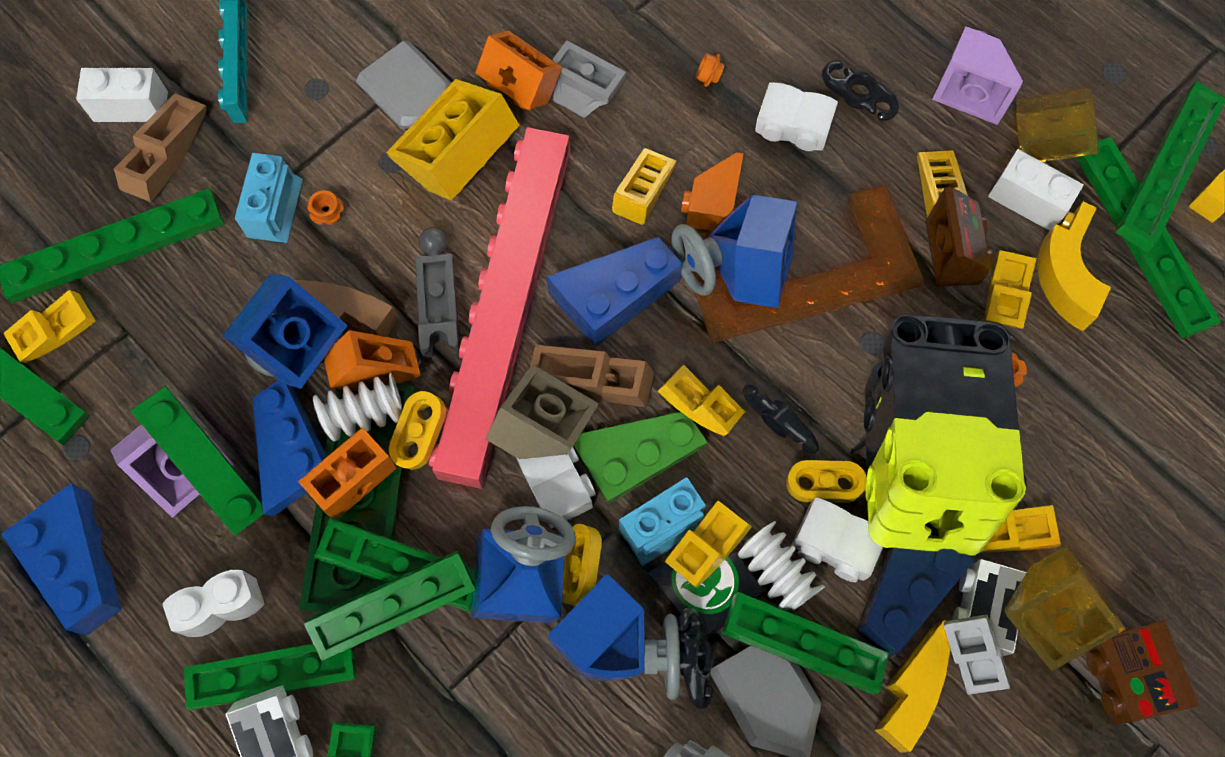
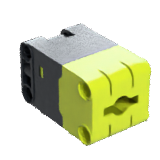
M901 315L893 321L884 341L883 361L873 367L864 390V429L866 431L867 458L865 493L866 500L868 501V532L873 542L879 546L935 552L941 549H953L958 554L976 555L983 550L1025 495L1026 486L1021 453L1010 345L1011 339L1009 333L1002 326L991 322L919 315ZM929 522L938 530V536L930 535L931 529L925 524Z

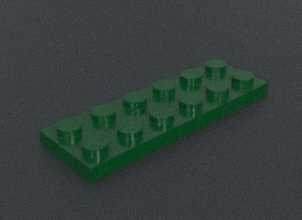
M396 383L403 410L405 402L416 392L413 384ZM335 389V395L338 399H343V389ZM352 391L354 395L358 394L357 391ZM387 414L386 425L381 428L372 418L371 430L367 431V433L390 457L389 444L397 423ZM356 423V432H357V431H359L361 428H360L359 425ZM342 428L339 440L332 441L329 436L327 437L325 449L327 457L350 438ZM394 463L397 469L337 520L394 540L404 468ZM317 503L299 611L319 614L384 583L314 558L330 519Z

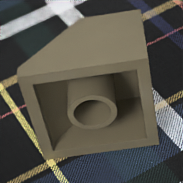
M532 364L500 407L485 439L518 459L567 455L594 414L599 403Z

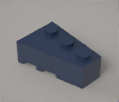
M929 522L925 525L931 529L930 535L938 537V530ZM888 548L857 631L876 648L888 652V658L898 654L975 560L967 554H958L953 549H941L935 552Z

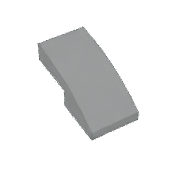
M987 614L944 621V628L954 662L959 664L967 695L1010 689V679Z

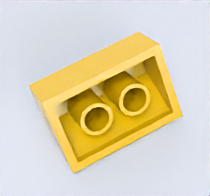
M455 79L386 153L429 192L452 201L520 125L502 94Z

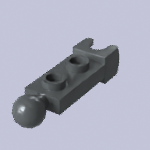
M436 227L425 229L419 237L420 249L427 256L415 257L419 345L421 354L425 359L433 357L434 345L439 341L448 342L452 355L456 357L459 356L461 345L454 259L452 253L442 254L446 250L448 239L447 235Z

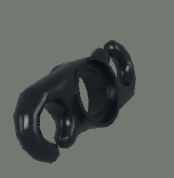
M841 61L830 62L823 68L822 78L825 86L843 98L850 107L855 109L865 108L869 113L875 114L877 112L876 103H887L890 109L887 112L878 113L880 121H888L898 113L899 104L896 96L877 83L870 74L864 72L855 73L851 68H845L844 78L835 79L831 76V72L843 68ZM863 85L869 90V95L865 97L856 96L851 91V87Z
M748 384L744 386L742 391L747 403L774 433L783 438L789 436L796 443L802 441V448L808 453L814 454L819 450V443L814 434L800 421L799 417L789 406L779 400L772 402L766 395L759 397V390L754 385Z
M685 608L681 611L678 618V629L682 631L687 629L686 633H683L680 637V673L684 677L690 701L696 708L704 709L710 704L713 691L711 686H704L710 680L709 674L713 663L712 649L707 641L699 614L692 608Z

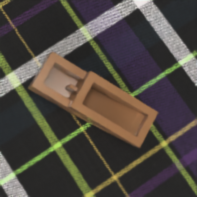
M174 93L133 135L135 147L114 168L119 190L152 202L186 155L207 111L206 105Z
M294 280L348 325L340 335L341 337L347 333L351 326L363 333L387 337L399 321L393 306L369 294L327 282Z
M544 345L535 346L530 367L533 364L590 399L647 408L654 371L646 361L610 358L605 351Z

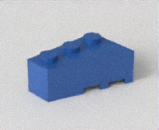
M657 237L547 276L548 292L590 342L597 347L679 283L683 263Z
M71 483L1 535L64 628L68 631L87 636L121 610L110 564L105 559L101 544L103 537L101 529L97 527L92 506H94L92 494Z

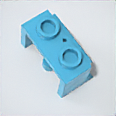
M252 153L235 215V220L247 238L288 242L303 179L292 173L282 156Z
M686 477L619 519V531L641 565L644 566L677 545L688 530L694 532L705 518L703 512L706 505Z

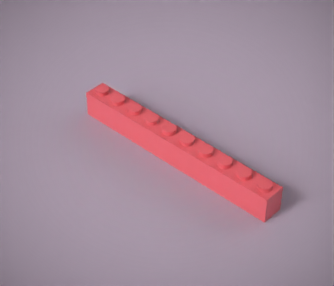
M527 127L524 140L517 141L514 153V161H517L515 172L509 171L505 187V191L509 193L506 203H500L496 220L497 224L500 225L497 236L492 235L489 240L487 255L491 259L488 269L482 268L479 276L478 289L482 291L479 302H473L469 313V324H472L469 337L464 336L461 341L459 358L463 360L460 371H454L451 377L449 393L453 394L450 407H446V417L441 428L443 430L439 444H435L429 459V466L433 467L432 471L438 480L483 489L494 444L485 438L500 407L506 401L570 156L569 135Z

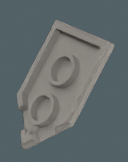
M410 41L400 42L361 71L356 79V83L400 129H409L451 84Z
M749 646L711 669V678L750 746L789 757H810L822 703L798 664Z

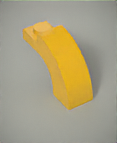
M1084 201L1074 213L1068 211L1060 224H1055L1042 240L1037 258L1038 277L1047 300L1061 317L1081 331H1084L1097 319L1111 289L1110 286L1097 280L1087 270L1081 257V242L1097 209Z

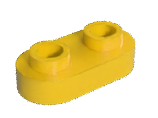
M420 391L411 395L405 402L389 444L390 458L399 467L415 470L423 467L429 461L446 417L445 404L438 396L430 392ZM431 407V417L424 420L422 415L424 409ZM416 443L418 452L415 456L410 457L408 453L409 447Z
M800 461L791 468L786 478L788 492L793 498L801 502H812L817 497L830 503H849L859 498L866 486L864 470L858 464L851 461ZM802 477L808 478L812 483V487L809 489L801 487L799 479ZM838 479H847L851 485L850 489H842L838 484Z
M584 524L572 526L576 536L575 545L564 556L562 602L576 606L596 586L602 548V539L599 531Z

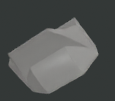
M567 40L552 59L563 67L554 87L553 101L583 118L587 117L599 106L608 104L626 80V71Z

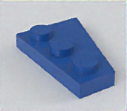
M279 380L252 398L263 514L271 517L307 493L298 481L327 458L294 386L282 383Z

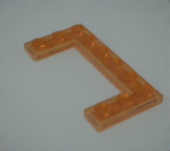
M886 186L851 194L849 199L871 259L786 282L779 308L734 301L718 268L715 267L716 285L713 292L707 296L695 293L711 343L920 287L924 279ZM713 231L699 235L702 237V239H706L710 236V234ZM693 272L695 277L704 284L701 276L697 272Z

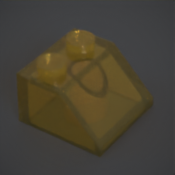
M1091 87L1017 100L1016 118L1019 148L1021 151L1041 162L1098 154L1097 128Z
M1067 546L1030 566L1004 610L1007 617L1051 671L1126 630L1110 601Z

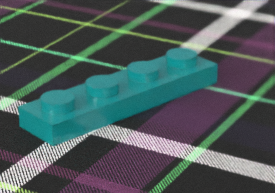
M219 0V11L224 25L223 28L219 29V42L223 50V58H219L218 68L223 80V88L218 90V101L221 110H226L233 124L247 123L248 4L246 0Z

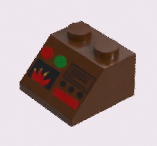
M945 187L925 221L936 287L980 285L992 270L994 262L991 249H987L985 240L987 233L986 218L981 216L979 202L953 187Z
M1164 620L1084 643L1087 651L1085 653L1087 666L1091 673L1097 676L1102 689L1101 701L1107 714L1113 717L1115 724L1136 722L1199 706Z

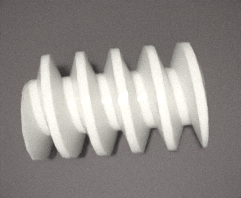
M389 373V385L387 386L383 384L379 377H375L373 390H369L363 381L359 382L358 394L356 395L353 394L348 386H344L343 399H338L332 390L328 391L326 404H323L317 395L313 396L319 422L324 432L332 441L340 439L341 428L346 435L351 437L356 432V423L367 432L371 430L372 418L381 428L386 425L387 414L397 423L402 412L400 395L392 373Z
M774 521L748 539L739 551L738 556L740 559L753 556L754 558L749 564L748 570L755 572L763 569V573L757 581L759 585L773 583L772 588L767 594L768 597L772 599L783 596L778 608L784 611L791 609L794 611L824 589L825 586L820 585L811 588L810 584L816 576L815 572L800 573L806 561L804 558L795 561L790 560L796 547L791 545L781 548L780 544L786 534L781 532L771 535L770 531L776 523Z

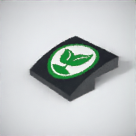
M734 551L698 587L692 585L665 561L649 572L651 580L673 605L678 616L685 608H692L699 614L707 639L724 627L732 598L737 592L757 600L765 595L764 590Z

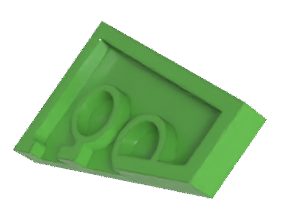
M682 412L581 433L573 448L606 503L610 504L706 447L707 441L693 420Z

